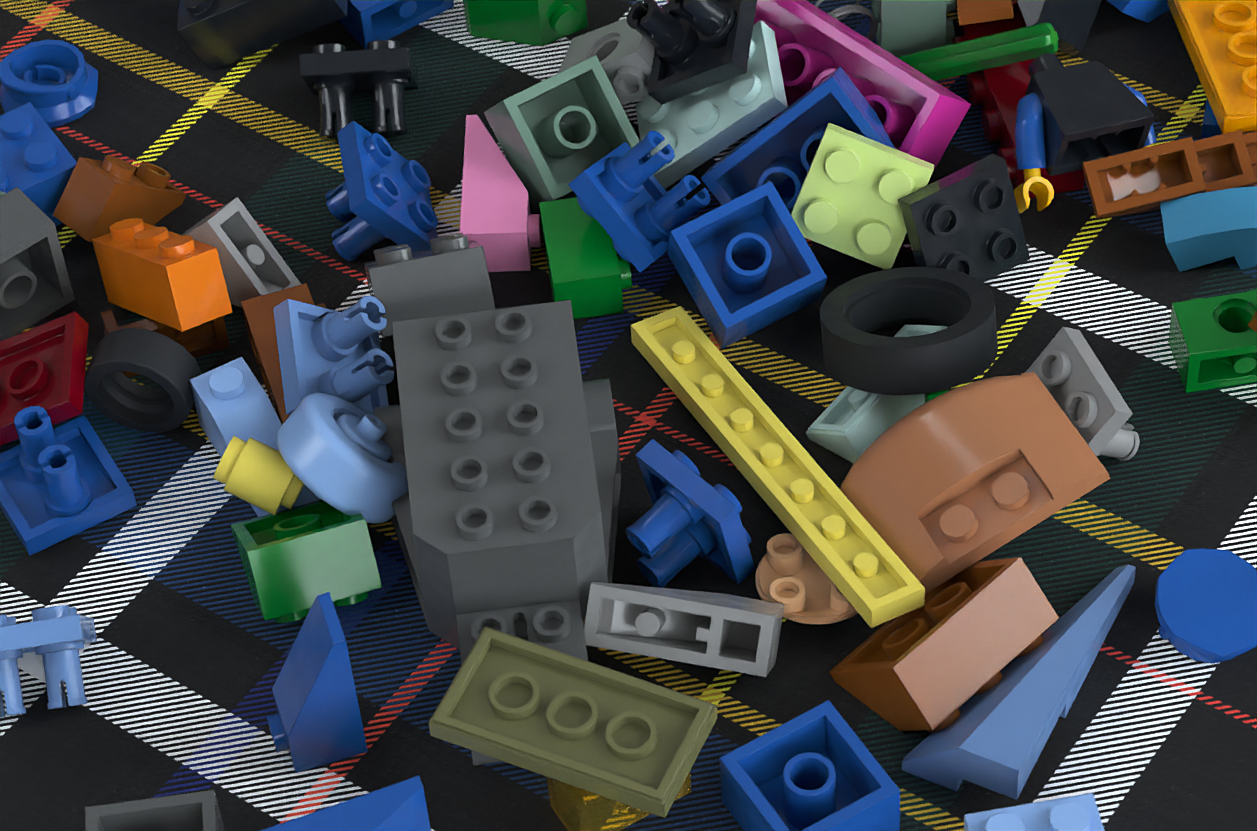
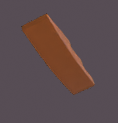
M1242 130L1196 141H1193L1192 137H1187L1084 162L1082 169L1096 219L1160 210V203L1198 193L1257 186V131L1243 134Z

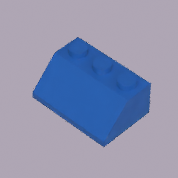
M840 66L787 109L712 165L701 179L721 205L772 181L791 214L828 122L894 148L875 110Z

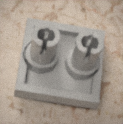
M1062 327L1025 373H1036L1096 457L1102 455L1122 461L1131 459L1137 452L1140 443L1138 433L1132 431L1134 427L1127 423V420L1133 413L1081 331Z

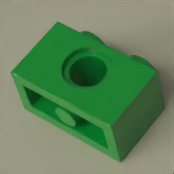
M1257 289L1243 293L1195 298L1189 301L1172 303L1168 342L1186 393L1257 382V333L1248 326V323L1257 311Z

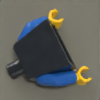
M1045 53L1037 57L1028 68V74L1031 79L1025 96L1017 104L1015 143L1017 170L1023 169L1024 182L1013 191L1018 212L1022 213L1029 207L1030 198L1028 190L1033 192L1037 198L1038 212L1051 203L1054 197V190L1051 183L1041 177L1040 168H1045L1050 176L1082 170L1084 162L1150 147L1153 143L1157 142L1152 124L1155 115L1148 108L1144 95L1122 83L1100 62L1090 61L1064 67L1053 53Z

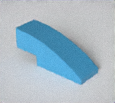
M1257 186L1198 193L1160 203L1165 243L1179 272L1233 256L1241 270L1257 266Z

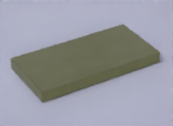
M484 627L428 724L430 736L665 818L717 720V705Z

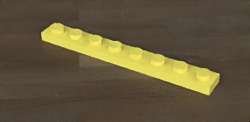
M681 306L631 324V342L871 628L924 606L925 587Z

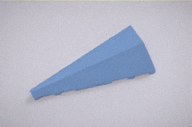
M1128 564L1115 568L1042 634L1044 640L1039 647L1023 657L1012 660L1000 671L1003 676L995 686L979 695L972 696L959 708L960 716L951 725L943 730L931 733L902 760V771L954 791H958L962 781L966 780L1017 800L1059 717H1066L1134 584L1136 567Z

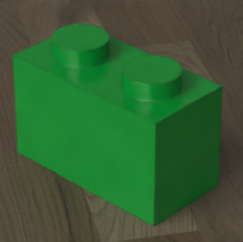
M577 197L539 202L543 244L553 302L571 300L573 319L623 313L622 289L632 288L630 265L621 256H617L609 234L596 219L588 216L582 210Z

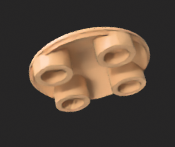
M778 534L767 542L766 554L759 562L756 570V588L762 600L785 604L784 618L803 624L821 625L843 621L858 613L792 534Z

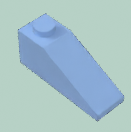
M242 357L189 380L199 424L220 458H222L233 436L246 442L252 437L279 451L277 434L282 423L266 392ZM304 484L293 507L320 499ZM250 504L258 517L271 514ZM281 505L278 511H282L288 508Z

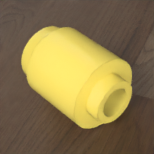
M233 436L213 476V479L225 484L224 491L273 515H276L281 505L291 510L304 486V483L288 467L280 451L252 437L246 442Z

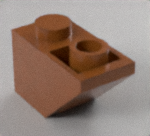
M106 155L103 161L79 157L53 216L85 240L92 242L94 238L111 233L109 227L122 220L140 218L143 222L150 225L156 224L182 205L187 194L169 182L170 173L152 163L142 161L139 167H136L110 155Z

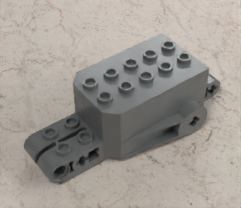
M571 300L392 322L400 404L375 407L374 415L387 427V431L381 437V440L392 451V455L387 462L393 463L396 461L397 463L400 460L407 471L408 491L391 502L395 513L391 521L428 630L460 650L461 665L464 663L484 627L588 661L584 626L590 585L592 582H613L621 487V463L610 381L607 378L582 382ZM471 750L473 765L504 762Z

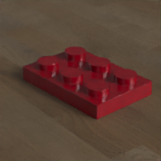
M76 311L0 342V446L19 439L14 424V417L24 408L30 406L44 408L48 416H50L52 425L82 414L89 324Z

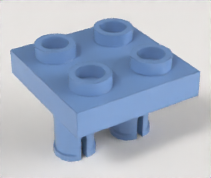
M364 296L343 312L291 299H286L273 308L286 414L291 415L303 398L313 393H325L339 397L374 415L375 407L389 406L386 384L393 381L394 372L388 370L393 367L390 356L381 350L379 331L386 327L387 319L381 317L386 314L383 304L377 298Z
M69 605L32 610L33 622L17 624L16 616L7 617V614L0 615V717H6L3 692L7 716L26 713L17 659L23 658L24 653L35 652V655H42L48 696V710L67 707L64 682L66 683L69 706L88 704L87 697L85 698L79 649L85 648L84 644L97 642L94 618L80 614L77 615V608H69Z

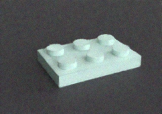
M761 20L753 25L747 72L745 74L662 105L651 96L645 97L636 104L640 141L649 131L653 130L659 132L665 138L650 154L653 156L668 144L674 150V159L653 174L664 189L788 108L774 31Z

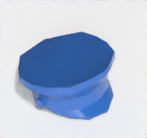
M47 39L31 42L19 49H14L0 62V82L2 83L0 86V102L4 113L30 102L50 128L72 122L94 108L98 89V71L84 60V55L75 46L65 41Z
M1186 549L1158 577L1156 582L1155 608L1161 625L1158 628L1159 634L1163 640L1168 639L1178 652L1195 661L1214 664L1231 660L1257 647V570L1249 562L1229 550Z

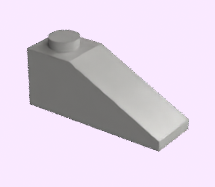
M592 582L584 626L585 643L588 646L766 677L776 663L785 604L723 593Z

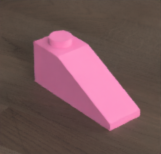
M466 115L459 233H463V236L467 235L468 242L476 241L483 246L488 272L531 271L532 248L542 247L540 214H531L527 189L478 115Z

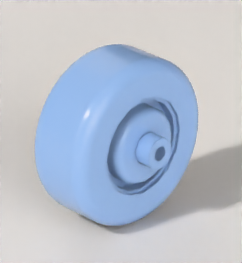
M313 393L306 396L278 431V449L292 472L315 496L346 515L361 513L368 523L387 522L395 515L391 502L408 491L407 471L400 460L397 463L396 461L393 463L387 462L392 455V451L381 440V437L387 431L386 425L376 416L364 412L339 397L325 393Z

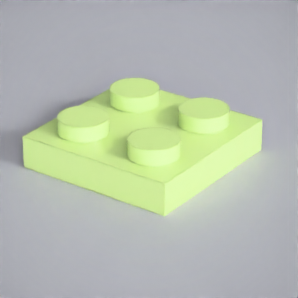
M828 122L791 211V216L804 238L884 270L891 269L907 233L898 199L927 186L934 170V164Z

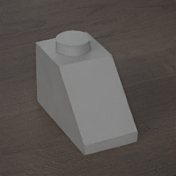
M238 197L196 223L183 234L192 236L196 241L217 247L232 305L242 308L241 301L302 285Z

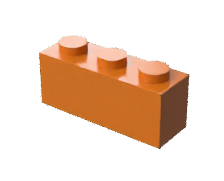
M140 218L116 222L109 227L111 233L92 239L108 302L180 331L188 330L233 312L217 247L196 241L189 235L182 236L168 231L166 227L150 225L143 222Z

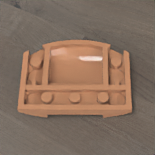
M1028 372L1021 373V375L996 376L975 381L952 389L917 407L884 431L851 466L841 484L840 490L925 587L926 594L1110 479V476L1036 373Z

